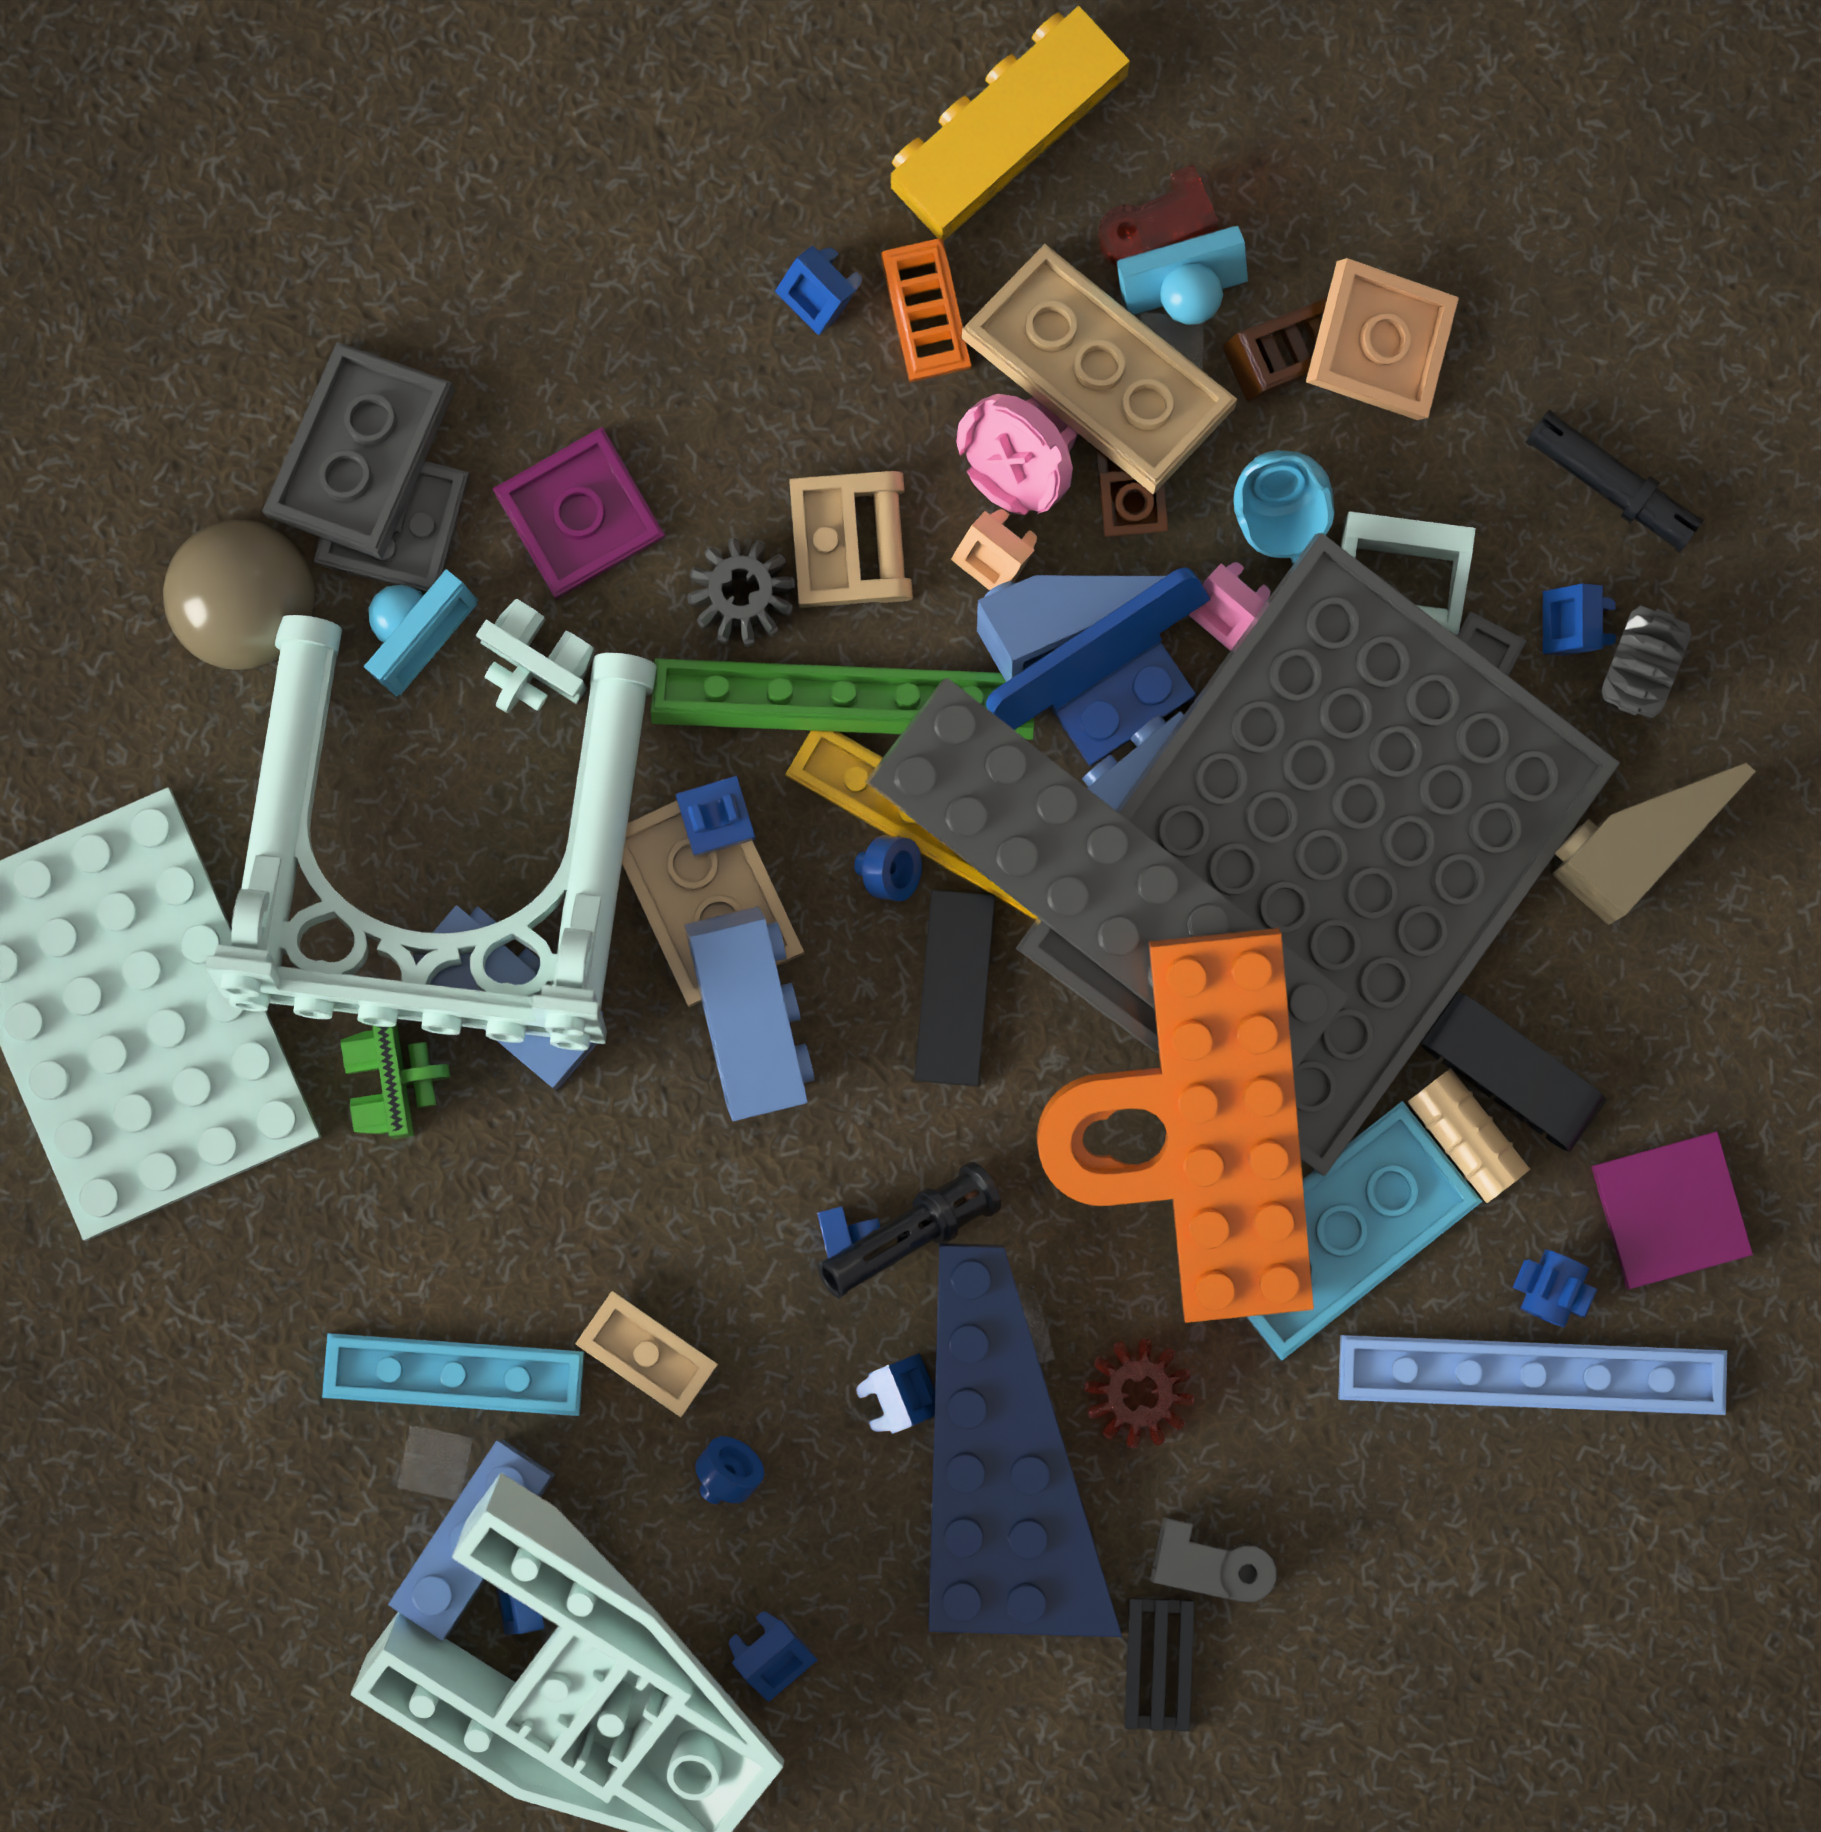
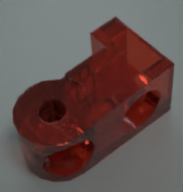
M1194 164L1170 174L1169 186L1172 192L1139 207L1124 204L1115 206L1106 212L1100 221L1098 244L1100 252L1107 262L1118 267L1117 261L1218 230L1219 220Z

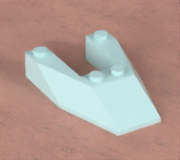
M500 1473L467 1518L452 1558L559 1625L517 1682H514L447 1639L441 1641L398 1612L367 1653L350 1694L514 1798L628 1832H732L783 1768L784 1759L660 1615L556 1507L503 1473Z

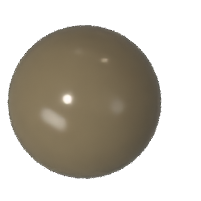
M243 519L221 521L193 534L183 543L172 558L167 569L163 587V602L167 620L180 643L200 660L220 668L234 670L257 668L277 660L280 650L275 646V640L283 616H312L315 599L314 581L310 567L295 543L271 526Z

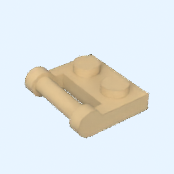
M884 471L789 479L799 608L871 602H901L913 599L912 579L905 578L899 506V495L905 492L902 472ZM870 496L874 499L880 579L861 580L854 497Z

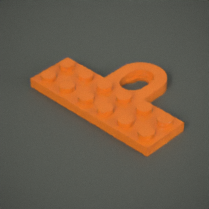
M1279 928L1149 941L1160 1068L1087 1075L1071 1081L1058 1090L1045 1106L1038 1124L1037 1144L1043 1169L1050 1181L1062 1193L1084 1204L1111 1206L1173 1199L1185 1323L1314 1310L1281 932ZM1125 1109L1147 1110L1157 1115L1166 1128L1165 1143L1160 1152L1151 1160L1140 1164H1127L1113 1158L1111 1155H1095L1089 1152L1084 1146L1083 1134L1086 1128L1093 1122L1106 1120L1115 1111Z

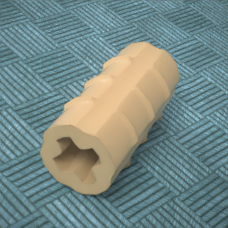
M1451 1068L1407 1101L1425 1124V1129H1428L1444 1148L1445 1154L1451 1157L1464 1174L1465 1180H1469L1486 1203L1530 1170L1513 1148V1143L1509 1142L1495 1125L1493 1117L1488 1116L1473 1097V1092L1466 1088Z

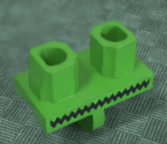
M397 1023L394 1027L373 1026L371 1031L361 1032L342 1039L341 1049L346 1074L379 1070L383 1094L350 1099L354 1132L366 1134L389 1133V1137L394 1139L413 1137L414 1131L407 1085H414L417 1108L435 1106L433 1082L451 1077L449 1064L430 1065L427 1042L408 1045L411 1069L404 1070Z

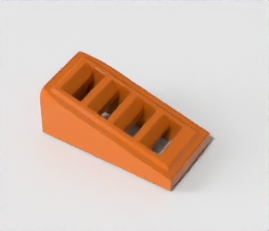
M933 239L883 251L881 253V262L909 382L971 369L967 345L961 338L963 327L943 239ZM931 263L934 264L935 273L900 280L899 271ZM936 289L940 290L942 299L906 307L905 296ZM946 315L947 325L912 332L910 322ZM951 339L954 350L918 358L916 347Z

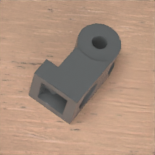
M1163 1517L1150 1581L1240 1602L1258 1601L1265 1598L1272 1591L1276 1582V1567L1273 1559L1264 1550L1251 1544H1237L1225 1549L1190 1541L1193 1524Z

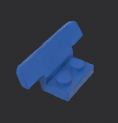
M1179 568L996 688L989 695L986 707L1013 730L1050 707L1089 767L1131 741L1130 738L1154 717L1160 714L1164 719L1196 697V693L1162 645L1160 633L1211 599L1198 577L1190 568Z

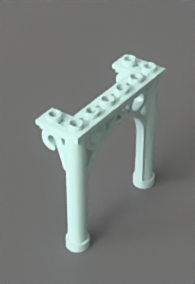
M304 615L283 616L275 640V646L280 650L242 888L238 893L233 914L232 946L216 945L215 956L207 955L205 969L224 998H230L229 1004L231 1006L249 1011H267L269 1003L294 1006L293 1012L295 1014L314 1019L332 1018L333 1011L358 1014V1021L379 1027L396 1026L397 1019L420 1021L422 1022V1029L445 1035L460 1034L461 1027L486 1029V1036L488 1038L503 1042H524L525 1034L551 1037V1045L568 1050L589 1049V1042L605 1044L607 1030L601 1013V1004L646 696L653 693L657 666L650 660L630 654L602 653L594 656L568 843L561 865L544 891L519 912L492 925L457 933H424L391 926L361 912L334 890L318 867L311 844V814L342 629L331 621ZM299 863L308 883L321 902L299 911L289 921ZM564 900L557 953L552 954L547 942L531 929L545 920ZM338 918L354 933L352 951L346 958L338 962L308 959L300 951V941L303 934L308 928L316 924ZM367 938L379 943L377 952L380 956L391 959L399 966L402 972V981L354 976L366 964L370 953ZM514 939L538 955L540 959L538 974L532 981L523 985L499 983L486 975L485 963L488 956L495 949ZM410 952L426 955L416 965ZM472 953L470 956V971L481 991L430 985L433 978L440 971L450 966L462 965L460 954ZM283 954H288L295 968L281 967Z

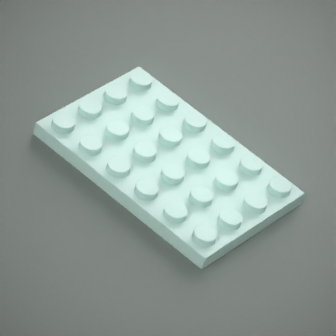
M169 787L0 860V1047L84 1241H88L322 1138L268 1012L249 1011L231 1006L229 1004L230 998H224L205 969L207 955L215 956L216 945L232 946V929L174 794Z

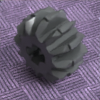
M734 537L728 540V549L731 557L725 560L715 548L709 547L705 550V557L714 570L711 572L701 567H693L691 569V580L707 588L694 590L687 595L690 606H709L697 618V624L702 630L710 628L721 619L722 623L718 629L717 636L718 641L727 644L732 638L734 628L741 627L743 643L748 647L755 644L753 625L759 623L763 631L770 637H774L778 633V627L775 621L768 615L769 612L783 617L791 616L793 611L792 604L776 596L794 591L795 582L790 577L773 578L786 565L785 558L781 554L771 557L762 564L761 561L765 554V543L763 541L755 540L749 555L742 556L739 539ZM747 578L750 588L755 583L759 586V591L749 594V604L744 606H736L734 596H731L728 600L724 598L725 592H730L734 589V579Z
M1640 605L1633 610L1602 687L1604 701L1618 706L1619 710L1635 716L1640 714L1653 718L1662 712L1692 635L1689 623L1674 617L1675 614L1659 608L1653 610Z

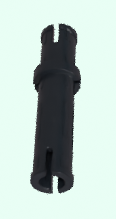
M1549 409L1525 443L1535 447L1623 510L1620 517L1631 524L1635 519L1673 546L1678 553H1681L1704 519L1700 516L1697 517L1659 490L1660 482L1651 475L1645 480L1554 415L1555 413Z

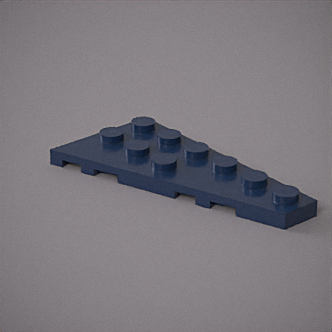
M939 1243L929 1632L1122 1637L1004 1245Z

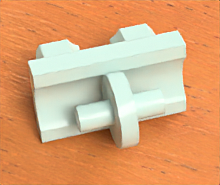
M515 599L506 608L495 624L486 619L476 634V637L481 639L480 643L517 666L516 670L512 673L500 664L493 662L486 672L485 678L503 689L496 702V707L509 713L517 702L521 700L539 711L548 695L530 684L533 677L577 704L587 689L583 678L587 674L594 657V647L576 635L565 631L548 658L532 649L529 645L546 619L539 612L518 599Z

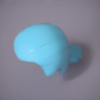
M1269 451L1254 458L1241 472L1234 491V511L1245 539L1257 552L1268 557L1291 558L1294 564L1314 535L1317 533L1326 535L1332 526L1335 514L1333 490L1327 473L1311 457L1300 452Z

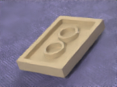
M677 800L627 824L622 865L688 1007L702 1002L684 924L759 906L766 919V923L778 922L786 959L776 961V967L805 954L753 841L695 858Z

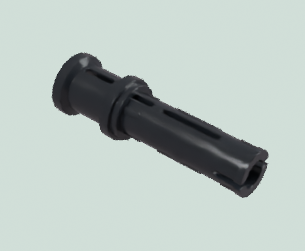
M969 1162L960 1168L958 1177L938 1189L925 1188L916 1195L911 1209L878 1229L871 1231L829 1259L826 1258L819 1262L818 1272L823 1284L833 1296L840 1298L846 1295L849 1290L864 1283L883 1270L890 1268L931 1241L936 1243L952 1241L957 1237L960 1227L980 1215L991 1217L999 1212L1001 1209V1198L994 1181L980 1165L975 1162ZM963 1198V1203L954 1207L953 1203ZM895 1237L897 1238V1243L866 1262L864 1261L863 1257Z

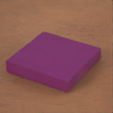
M603 427L493 488V492L555 600L666 538Z
M1717 1131L1591 1166L1626 1290L1753 1255Z

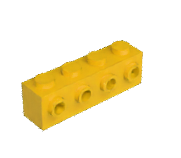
M1077 6L1065 18L1060 12H1057L1046 20L1032 36V39L1036 42L1032 48L1019 59L1013 54L1005 57L987 75L985 80L989 86L972 101L966 95L958 99L940 117L939 123L943 127L925 143L920 137L914 139L893 159L892 164L896 169L891 173V189L938 239L942 238L945 241L1127 78L1130 60L1080 6Z

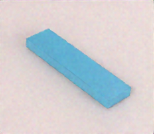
M327 1333L322 1398L580 1416L585 1352Z

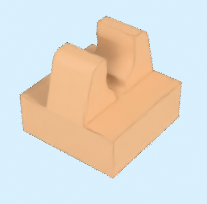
M999 509L992 514L984 511L972 524L951 558L954 563L989 590L1001 583L1016 581L1035 551L1033 548L1037 541L1036 534L1031 530L1020 539L1006 528L1004 523L1010 514L1003 509Z

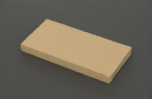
M1046 244L1026 262L962 329L961 338L1153 495L1236 406L1237 398Z

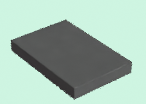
M337 342L263 508L265 516L276 522L382 559L456 390L452 382Z

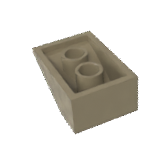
M1744 763L1611 814L1598 825H1595L1588 819L1555 852V855L1563 862L1552 875L1607 925L1612 924L1628 914L1756 771L1750 765Z

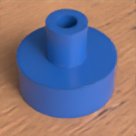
M881 835L871 842L867 851H862L857 855L854 868L856 874L863 877L865 888L871 896L886 900L904 901L914 893L918 886L922 872V859L919 848L913 840L904 837Z
M721 1436L713 1439L698 1457L695 1464L696 1474L702 1483L699 1488L700 1494L706 1501L712 1504H718L722 1500L729 1503H742L750 1497L764 1478V1468L757 1454L745 1443L732 1437Z

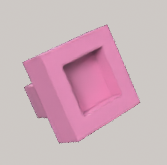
M1234 562L1227 567L1220 564L1202 584L1211 600L1189 614L1192 619L1230 651L1271 594L1270 589L1265 585H1262L1255 593L1242 582L1238 576L1242 573L1244 567L1238 562Z

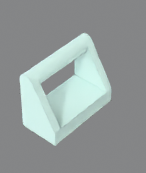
M1349 511L1343 523L1341 548L1354 558L1356 550L1359 548L1453 561L1448 608L1416 606L1456 636L1458 635L1476 528Z

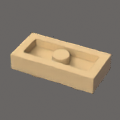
M611 1291L575 1343L679 1417H683L719 1365L614 1291Z

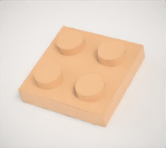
M1348 258L1337 261L1306 382L1415 420L1428 418L1459 297Z

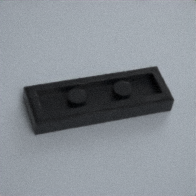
M931 891L915 1082L978 1087L995 895Z

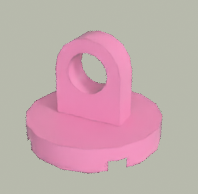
M995 394L981 399L967 411L959 422L956 442L959 454L961 456L966 452L967 459L972 466L967 470V473L973 484L991 502L1011 513L1025 515L1032 510L1039 511L1037 513L1039 514L1048 511L1070 488L1073 466L1069 452L1074 446L1078 433L1034 397L1024 401L1017 396Z

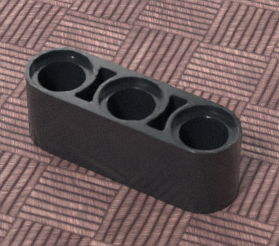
M1461 992L1455 993L1420 1042V1046L1434 1058L1439 1060L1443 1056L1444 1060L1441 1063L1451 1068L1456 1074L1489 1098L1492 1094H1495L1494 1101L1540 1135H1543L1546 1131L1548 1133L1545 1137L1547 1140L1569 1153L1607 1102L1606 1097L1591 1084L1485 1007Z

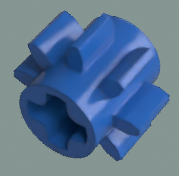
M1545 1249L1539 1264L1529 1259L1524 1260L1513 1285L1514 1289L1526 1293L1520 1309L1565 1328L1570 1314L1586 1318L1598 1290L1584 1284L1590 1268Z

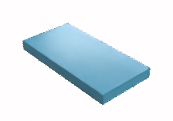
M1403 1101L1350 1141L1325 1176L1314 1170L1303 1179L1314 1310L1247 1316V1319L1282 1361L1482 1202Z

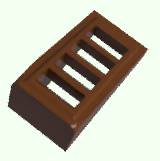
M1327 298L1238 332L1224 343V353L1247 401L1269 394L1308 376L1312 357L1297 326L1305 323L1315 345L1321 325L1319 317L1324 313ZM1281 334L1295 363L1289 367L1286 366L1274 339V336Z

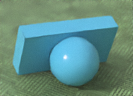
M1238 226L1117 261L1121 300L1126 310L1136 315L1164 307L1173 320L1186 325L1201 324L1214 317L1222 302L1223 289L1248 282L1245 241Z
M447 569L424 596L420 591L406 585L385 587L374 596L369 606L371 630L384 643L365 664L364 668L396 697L401 695L476 607L478 599L462 581Z

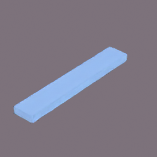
M1340 1335L1338 1400L1726 1415L1727 1350Z

